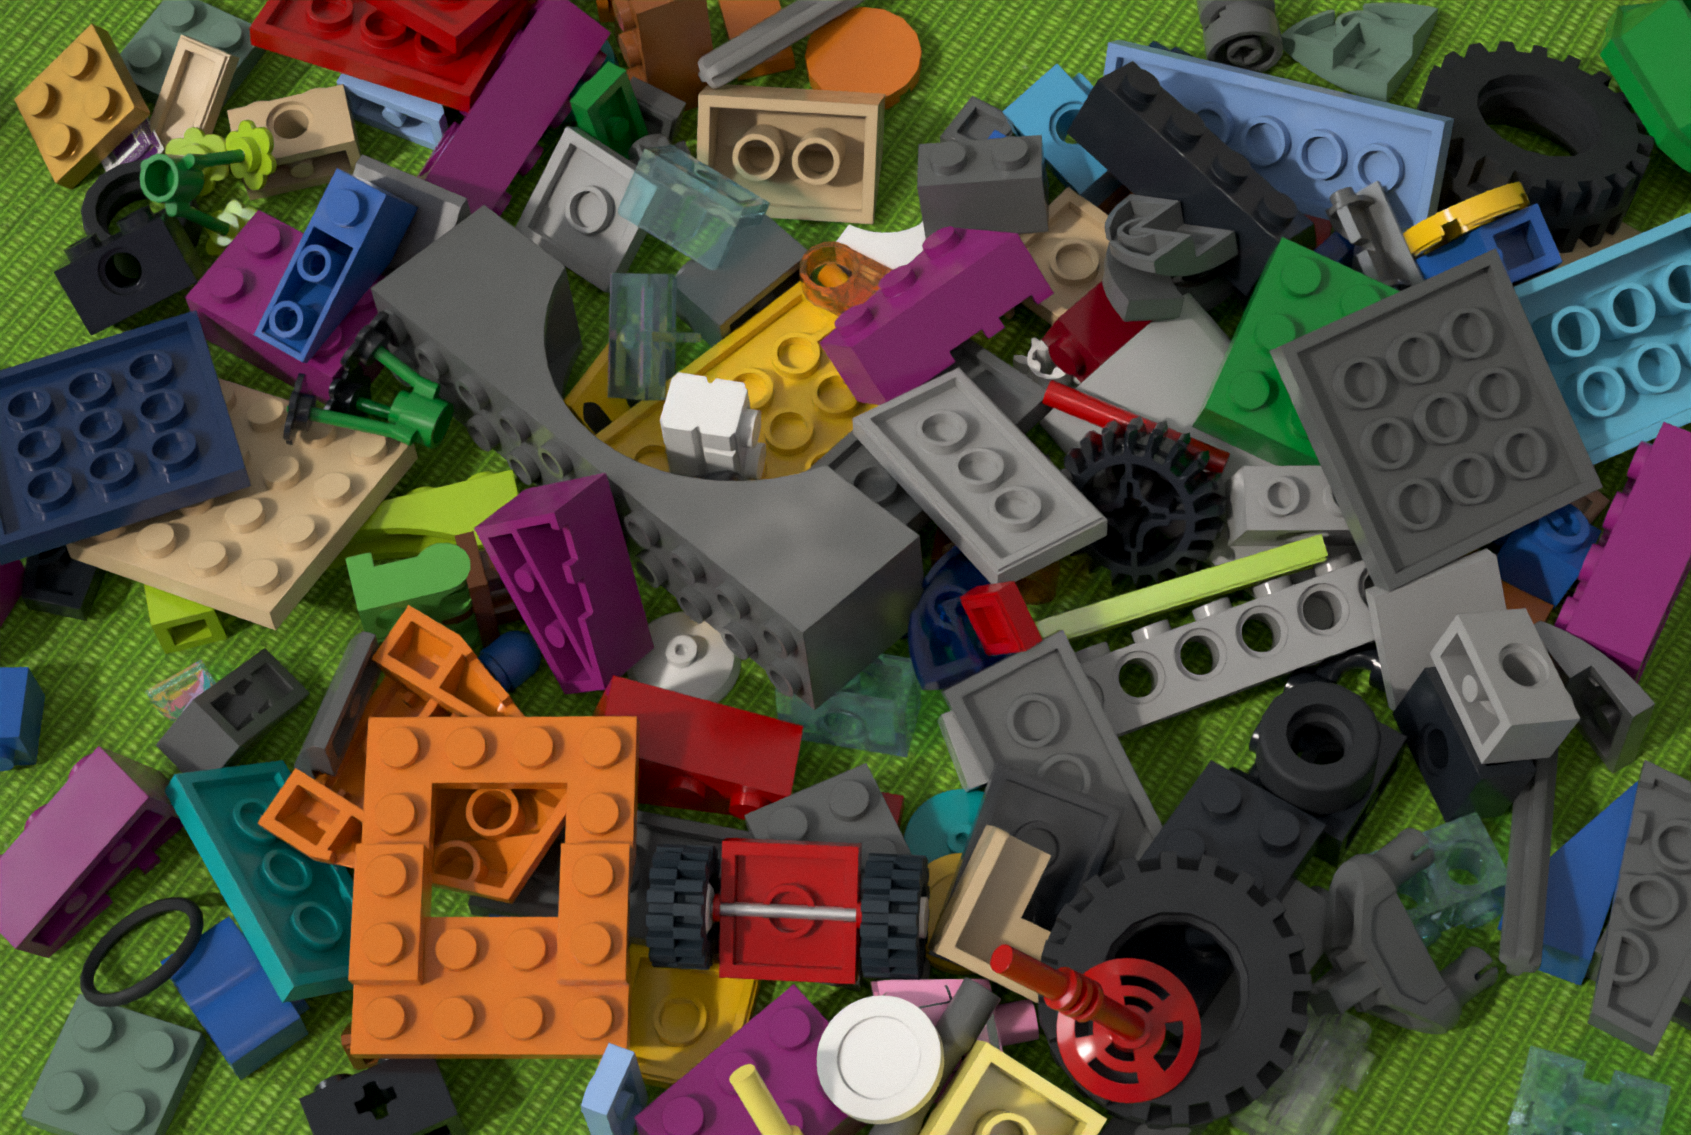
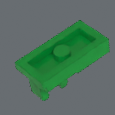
M609 61L589 81L585 82L578 93L570 100L578 128L627 160H629L628 151L632 144L640 138L649 135L627 71Z

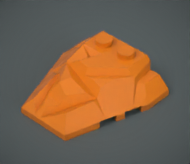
M410 605L407 606L371 658L386 676L369 699L336 776L319 772L314 780L295 768L258 821V824L263 829L314 861L349 868L355 867L356 844L362 843L368 717H525L510 695L493 678L459 634ZM437 789L432 886L513 904L566 825L567 789Z

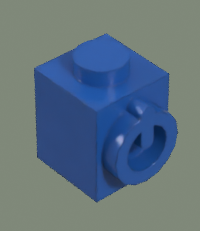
M1568 504L1491 542L1498 546L1494 554L1497 556L1500 577L1512 586L1554 605L1553 609H1555L1579 576L1585 558L1592 544L1596 543L1601 530L1589 524L1584 514L1574 505Z

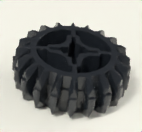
M1141 416L1133 418L1128 424L1126 431L1116 419L1107 422L1102 429V435L1095 430L1087 432L1080 441V447H1072L1063 459V465L1066 468L1060 469V471L1107 519V536L1071 553L1070 557L1086 552L1092 558L1088 564L1089 574L1096 573L1102 566L1111 570L1110 579L1112 586L1120 584L1125 575H1131L1136 589L1139 590L1146 588L1151 577L1159 584L1174 579L1176 573L1180 576L1193 573L1198 565L1197 560L1203 562L1210 557L1215 548L1212 540L1219 539L1225 527L1224 521L1218 516L1222 515L1227 507V497L1215 493L1223 481L1222 473L1203 471L1210 460L1209 450L1200 451L1192 455L1187 450L1191 442L1190 432L1183 433L1176 441L1168 438L1169 430L1166 420L1158 422L1152 433L1147 432ZM1125 464L1126 471L1121 477L1120 482H1109L1106 488L1093 487L1094 477L1097 472L1109 466ZM1159 474H1161L1163 477H1165L1169 482H1167V481H1165L1164 479H1162V478L1159 476ZM1132 493L1134 498L1142 501L1140 507L1136 506L1139 500L1135 502H1132L1130 500V496L1132 495ZM1145 505L1149 509L1146 514L1144 512V509H1141V507ZM1172 520L1186 521L1185 531L1180 535L1167 541L1152 543V536L1158 526H1169Z

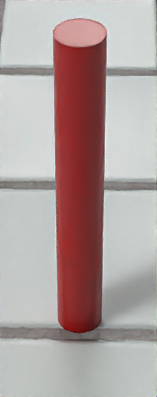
M1054 380L1050 381L1042 400V404L1100 428H1104L1107 422L1116 419L1126 431L1130 421L1133 418L1139 417L1137 414ZM1141 416L1147 432L1152 433L1157 423ZM1168 428L1167 437L1176 441L1183 433ZM1191 437V442L1187 448L1192 455L1200 451L1209 450L1210 460L1203 470L1223 474L1231 453Z

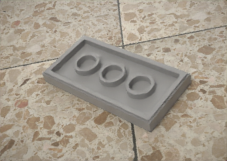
M956 368L852 418L853 435L991 584L1008 581L1016 582L1107 536V519L960 368Z

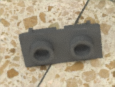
M1380 181L1370 184L1357 193L1354 192L1352 187H1345L1334 192L1329 197L1333 206L1325 210L1351 269L1398 291H1402L1425 280L1414 255L1409 250L1403 236V231Z

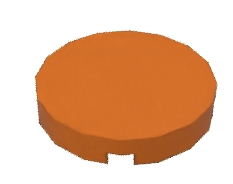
M858 7L847 11L813 32L809 37L805 53L806 71L813 90L885 94L886 110L899 103L900 96L905 94L909 88L912 91L919 82L922 68V50L917 33L903 18L885 9Z

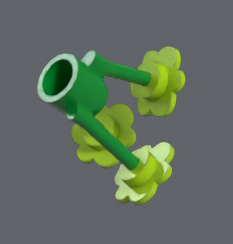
M252 120L241 121L238 130L230 132L227 135L226 141L218 134H208L205 136L203 130L198 127L188 128L184 133V138L172 139L167 144L165 154H155L141 162V188L145 196L151 201L165 203L166 213L169 217L185 218L205 227L207 234L210 236L206 243V252L213 257H219L258 209L245 207L242 202L232 200L227 204L225 211L218 210L209 215L190 206V201L196 198V196L210 194L216 186V181L226 179L229 175L228 164H231V171L234 177L237 179L244 178L248 188L251 190L263 189L267 183V175L273 174L277 166L276 159L271 154L274 149L273 135L266 127H256Z

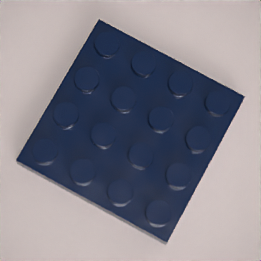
M196 310L0 370L1 565L34 556L82 539L98 536L123 526L161 516L165 513L215 497H221L251 486Z

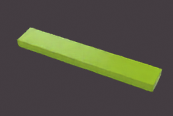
M1322 534L1038 620L1034 623L1042 639L1058 630H1063L1069 643L1254 587L1285 575H1293L1313 569V566L1324 563L1327 560L1328 553ZM979 639L943 650L949 672L957 677L983 670L1014 654L988 656Z

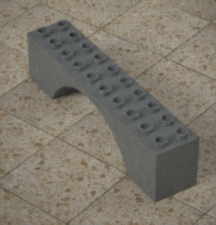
M483 205L371 287L377 312L385 311L389 314V319L386 321L388 329L385 332L390 337L387 345L388 350L422 377L441 384L438 397L453 404V417L466 427L471 438L481 449L487 452L492 449L507 460L513 473L527 485L534 482L538 486L606 473L630 561L633 562L641 578L654 588H658L661 585L676 597L678 604L685 614L694 622L701 624L705 621L718 631L724 643L737 657L742 660L750 657L766 670L770 681L784 695L788 697L796 695L812 709L816 710L928 615L920 536L829 466L823 465L799 474L762 480L715 481L691 478L661 471L639 463L617 452L583 426L564 403L565 390L572 367L583 349L566 267L487 206ZM392 372L400 383H402L406 387H410V385L407 382H405L394 372Z

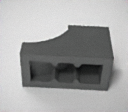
M264 648L194 698L158 741L156 746L182 773L236 766L265 735L296 710L310 693Z

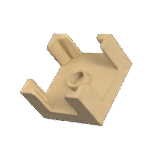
M1067 187L1049 205V232L1018 234L1054 292L1053 295L1038 305L1032 297L1026 298L1021 303L1051 325L1102 281L1104 260L1110 242L1106 239L1104 228L1109 215L1070 187ZM1014 307L1003 315L1011 319L1014 316Z

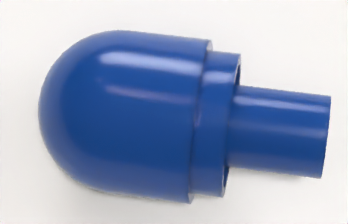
M514 630L502 634L481 650L478 659L506 692H512L536 673L541 663L542 654L533 636L523 631Z

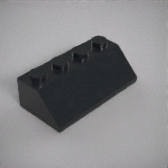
M1132 61L1097 80L1066 133L1134 195L1180 201L1184 224L1234 231L1238 254L1215 268L1245 296L1254 291L1269 257L1282 237L1312 251L1315 250L1317 244L1314 223L1297 209L1294 201L1286 194L1277 191L1251 167L1249 161L1243 155L1229 148L1205 126L1201 117L1186 109L1160 86L1158 79L1153 74L1141 69Z

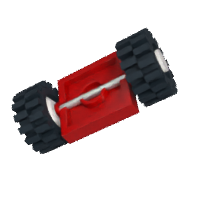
M725 838L722 841V864H720V859H718V850L715 846L658 844L657 852L653 854V868H650L649 872L650 890H647L646 902L649 903L648 913L646 914V926L649 929L646 943L647 947H650L648 957L653 967L709 970L710 966L713 965L714 953L717 950L716 935L720 931L719 978L856 984L859 979L860 936H862L860 946L861 967L865 978L921 980V976H923L924 963L926 961V944L928 943V901L930 898V886H928L929 868H927L928 859L926 855L869 853L865 866L866 877L863 878L862 889L864 895L863 900H861L862 843Z

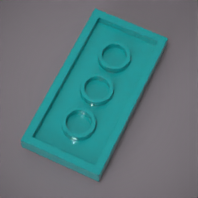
M279 760L174 774L164 791L282 1003L354 989V985L348 980L354 882L345 866L314 861L258 824L264 812L291 775L284 761Z

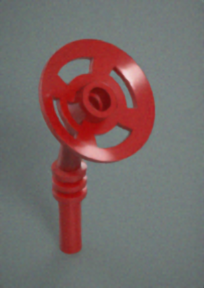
M1002 944L993 952L990 965L994 972L1044 996L1046 1005L1055 1011H1059L1056 1035L1060 1055L1074 1079L1089 1092L1112 1102L1125 1104L1143 1103L1165 1095L1174 1089L1189 1073L1200 1047V1016L1195 1001L1188 989L1167 969L1142 959L1121 958L1103 962L1081 974L1069 967L1055 969L1007 944ZM1120 976H1135L1150 980L1162 987L1170 996L1162 1001L1157 995L1145 988L1133 985L1121 986ZM1124 997L1142 999L1150 1004L1153 1009L1146 1013L1138 1006L1125 1005ZM1075 1020L1078 1022L1093 1021V1035L1075 1038ZM1182 1021L1183 1039L1181 1048L1174 1062L1164 1071L1153 1057L1160 1050L1164 1042L1166 1033L1165 1023ZM1112 1044L1113 1047L1121 1052H1133L1135 1061L1116 1059L1107 1053L1105 1049ZM1094 1058H1097L1103 1065L1114 1071L1137 1073L1138 1083L1123 1084L1108 1080L1096 1073L1088 1064Z

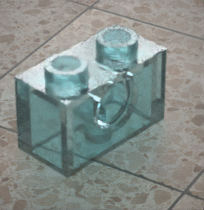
M881 654L816 710L812 709L796 694L788 697L776 688L775 696L778 719L804 726L801 740L907 758L921 708L919 660Z

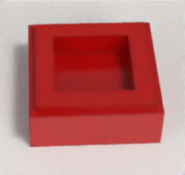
M1015 581L976 586L960 597L969 620L988 656L1025 652L1043 640Z

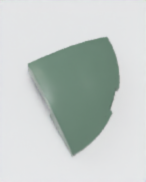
M1364 3L1363 11L1357 10L1343 13L1337 17L1336 21L1335 11L1327 10L1296 23L1281 34L1283 50L1308 70L1328 82L1362 97L1387 103L1402 85L1420 56L1436 23L1438 8L1410 3Z

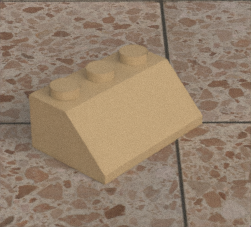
M729 84L719 89H712L707 85L698 94L695 213L751 217L761 209L770 218L873 224L883 155L885 94Z

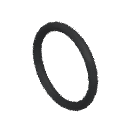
M165 898L139 908L114 925L93 948L83 965L80 975V990L85 999L99 1007L121 1006L144 997L169 980L185 964L201 939L204 921L203 913L198 905L186 898ZM176 910L187 914L190 921L189 931L175 953L160 968L137 984L119 992L107 994L96 989L94 986V975L100 963L125 935L140 924L165 912Z

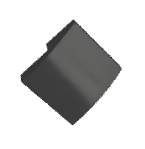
M362 631L348 643L297 757L294 769L297 768L314 780L319 772L336 776L380 676V668L371 659L379 648L375 634Z

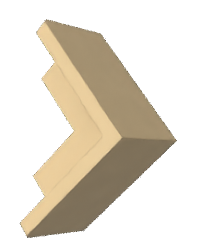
M986 825L927 948L1038 1003V993L994 972L991 968L990 960L997 947L1007 944L1041 961L1045 941L1048 940L1051 932L1021 917L1051 855L1009 835L1008 832L998 827Z

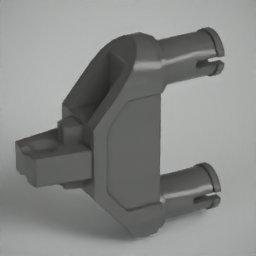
M1406 828L1373 855L1356 854L1340 865L1334 874L1327 898L1323 949L1333 968L1312 985V991L1308 996V1001L1316 1016H1324L1327 1013L1332 1015L1342 1014L1354 1005L1357 1012H1366L1406 1029L1428 1034H1444L1457 1025L1462 1013V1007L1484 989L1491 987L1497 982V967H1491L1482 975L1477 973L1493 961L1485 951L1478 947L1471 946L1466 948L1458 958L1441 971H1438L1397 895V888L1421 870L1431 866L1435 860L1433 848L1426 849L1418 856L1413 854L1429 842L1420 831L1414 828Z

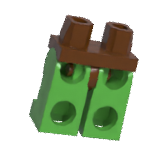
M474 531L455 535L457 545L436 543L426 547L416 557L383 565H374L371 552L345 558L363 629L365 632L376 635L379 647L408 605L459 634L470 647L474 646L480 639L483 648L487 647L500 636L498 625L523 619L485 548L478 549Z

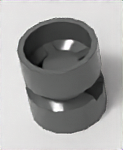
M1196 0L1200 24L1203 27V42L1208 61L1259 73L1267 71L1279 61L1283 55V42L1279 21L1275 16V0Z

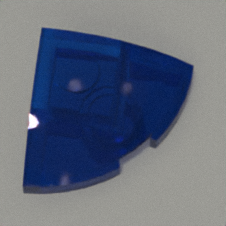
M957 546L943 555L930 569L922 582L924 591L918 602L917 609L913 610L909 617L908 646L910 658L922 690L946 689L1014 654L988 656L985 653L961 603L960 597L976 586L991 583Z

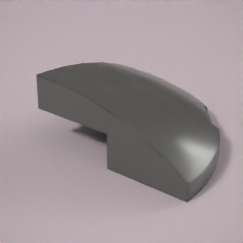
M1130 194L1111 211L1105 222L1106 239L1110 241L1111 254L1123 264L1145 272L1165 276L1194 275L1215 268L1238 254L1234 231L1184 224L1181 205L1178 200Z

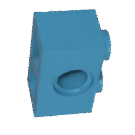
M1056 64L1002 112L1017 137L1042 135L1047 169L1065 188L1070 187L1080 196L1098 207L1122 183L1080 144L1064 142L1067 136L1066 132L1094 86L1081 73L1071 78Z

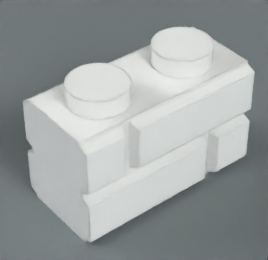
M678 372L671 379L660 418L670 473L691 477L730 470L738 472L745 481H750L751 479L760 480L766 458V444L758 442L761 428V411L750 409L748 389L745 388V384L743 382L718 378L712 383H708L706 376Z

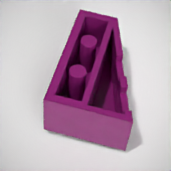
M952 226L941 228L926 238L922 244L923 251L911 262L888 272L878 284L880 289L866 302L849 308L836 319L834 324L836 328L820 342V345L858 402L881 405L923 385L956 362L950 353L955 347L980 330L983 331L988 339L1005 328L999 317L1026 298L1032 297L1038 305L1054 294L1018 233L954 228Z

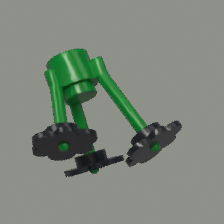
M381 311L373 318L369 325H365L359 331L354 343L342 356L340 364L344 366L341 378H335L331 382L328 391L330 399L327 401L324 409L315 407L316 395L307 393V375L298 374L294 391L287 406L288 415L285 422L283 439L286 440V444L293 445L297 432L299 430L308 432L312 421L392 438L408 446L416 442L430 449H436L449 429L454 406L451 402L438 397L441 384L422 377L386 349L390 337L385 334L388 329L386 321L389 319V314ZM378 360L414 388L413 392L402 390L396 396L391 407L371 400V379L363 375V368L359 365V362L365 366H370ZM368 413L388 420V423L364 418V416Z

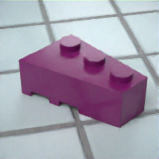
M606 473L525 489L474 528L565 695L606 689L613 675L621 677L654 649Z
M98 746L92 754L83 757L73 766L69 773L68 781L50 802L39 807L30 815L25 823L24 831L7 851L0 855V933L15 949L49 958L113 903L106 894L136 867L146 875L161 862L154 852L184 827L164 791L170 781L161 771Z

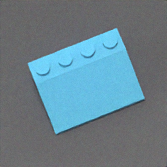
M1691 213L1514 287L1593 465L1636 447L1641 441L1647 442L1656 438L1663 422L1676 427H1682L1691 423Z

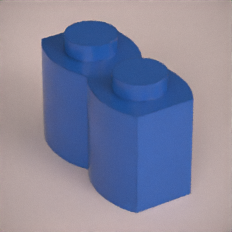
M229 916L201 935V939L194 952L185 964L170 978L240 1080L309 1034L300 1015L310 1009L306 1001L300 999L282 1003L243 931L241 932ZM173 954L162 960L160 963L163 965Z

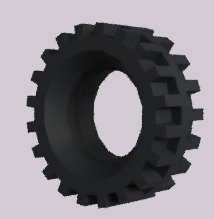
M1500 41L1495 52H1488L1481 43L1469 45L1464 58L1455 51L1445 55L1441 68L1434 65L1430 71L1416 109L1454 118L1437 212L1506 184L1521 182L1530 202L1528 207L1538 203L1559 253L1573 252L1578 239H1581L1590 248L1600 244L1605 231L1613 235L1619 229L1651 159L1649 156L1654 146V137L1645 135L1647 129L1637 113L1630 112L1632 105L1623 92L1614 93L1608 88L1611 77L1604 72L1599 71L1594 75H1590L1578 68L1581 60L1571 55H1568L1566 60L1562 62L1547 57L1546 47L1533 45L1531 53L1519 52L1516 50L1513 42ZM1488 125H1507L1535 132L1562 146L1572 156H1546L1524 150L1501 138Z
M1160 851L1159 857L1137 861L1135 856L1119 861L1117 868L1100 877L1096 874L1084 883L1080 893L1069 904L1066 903L1057 915L1055 925L1048 940L1045 941L1041 962L1055 969L1069 967L1083 974L1098 964L1114 960L1116 953L1135 934L1157 925H1186L1210 935L1229 954L1239 978V1006L1230 1028L1212 1046L1198 1051L1189 1073L1174 1089L1159 1098L1143 1103L1125 1104L1105 1100L1086 1090L1074 1079L1062 1060L1057 1044L1056 1025L1059 1011L1048 1007L1044 1001V996L1038 994L1040 1025L1044 1030L1051 1049L1050 1054L1058 1067L1061 1066L1075 1084L1074 1088L1085 1099L1089 1097L1108 1110L1107 1114L1119 1120L1125 1118L1145 1124L1150 1129L1164 1130V1128L1173 1127L1195 1129L1205 1127L1211 1122L1228 1116L1230 1118L1243 1111L1263 1095L1282 1075L1293 1060L1294 1052L1306 1031L1309 1017L1306 1016L1308 996L1312 991L1311 974L1306 973L1302 954L1305 950V945L1300 933L1294 934L1283 915L1286 909L1277 897L1270 900L1254 885L1256 878L1244 870L1237 874L1217 865L1218 858L1203 854L1201 859L1177 857V851ZM1075 1020V1038L1093 1035V1021L1078 1022ZM1112 1044L1105 1049L1107 1053L1116 1059L1135 1061L1133 1052H1121L1113 1047ZM1156 1054L1153 1058L1166 1071L1177 1055ZM1094 1058L1088 1064L1096 1073L1108 1080L1123 1084L1138 1083L1137 1073L1114 1071L1103 1065L1097 1058Z

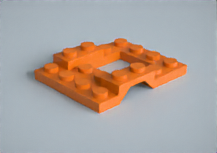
M637 716L368 717L362 843L356 844L348 976V980L354 985L350 1055L354 1058L602 1059L608 1043L630 1050L632 978L629 951L630 887L636 861L640 742V722ZM437 789H567L565 843H561L558 917H431Z

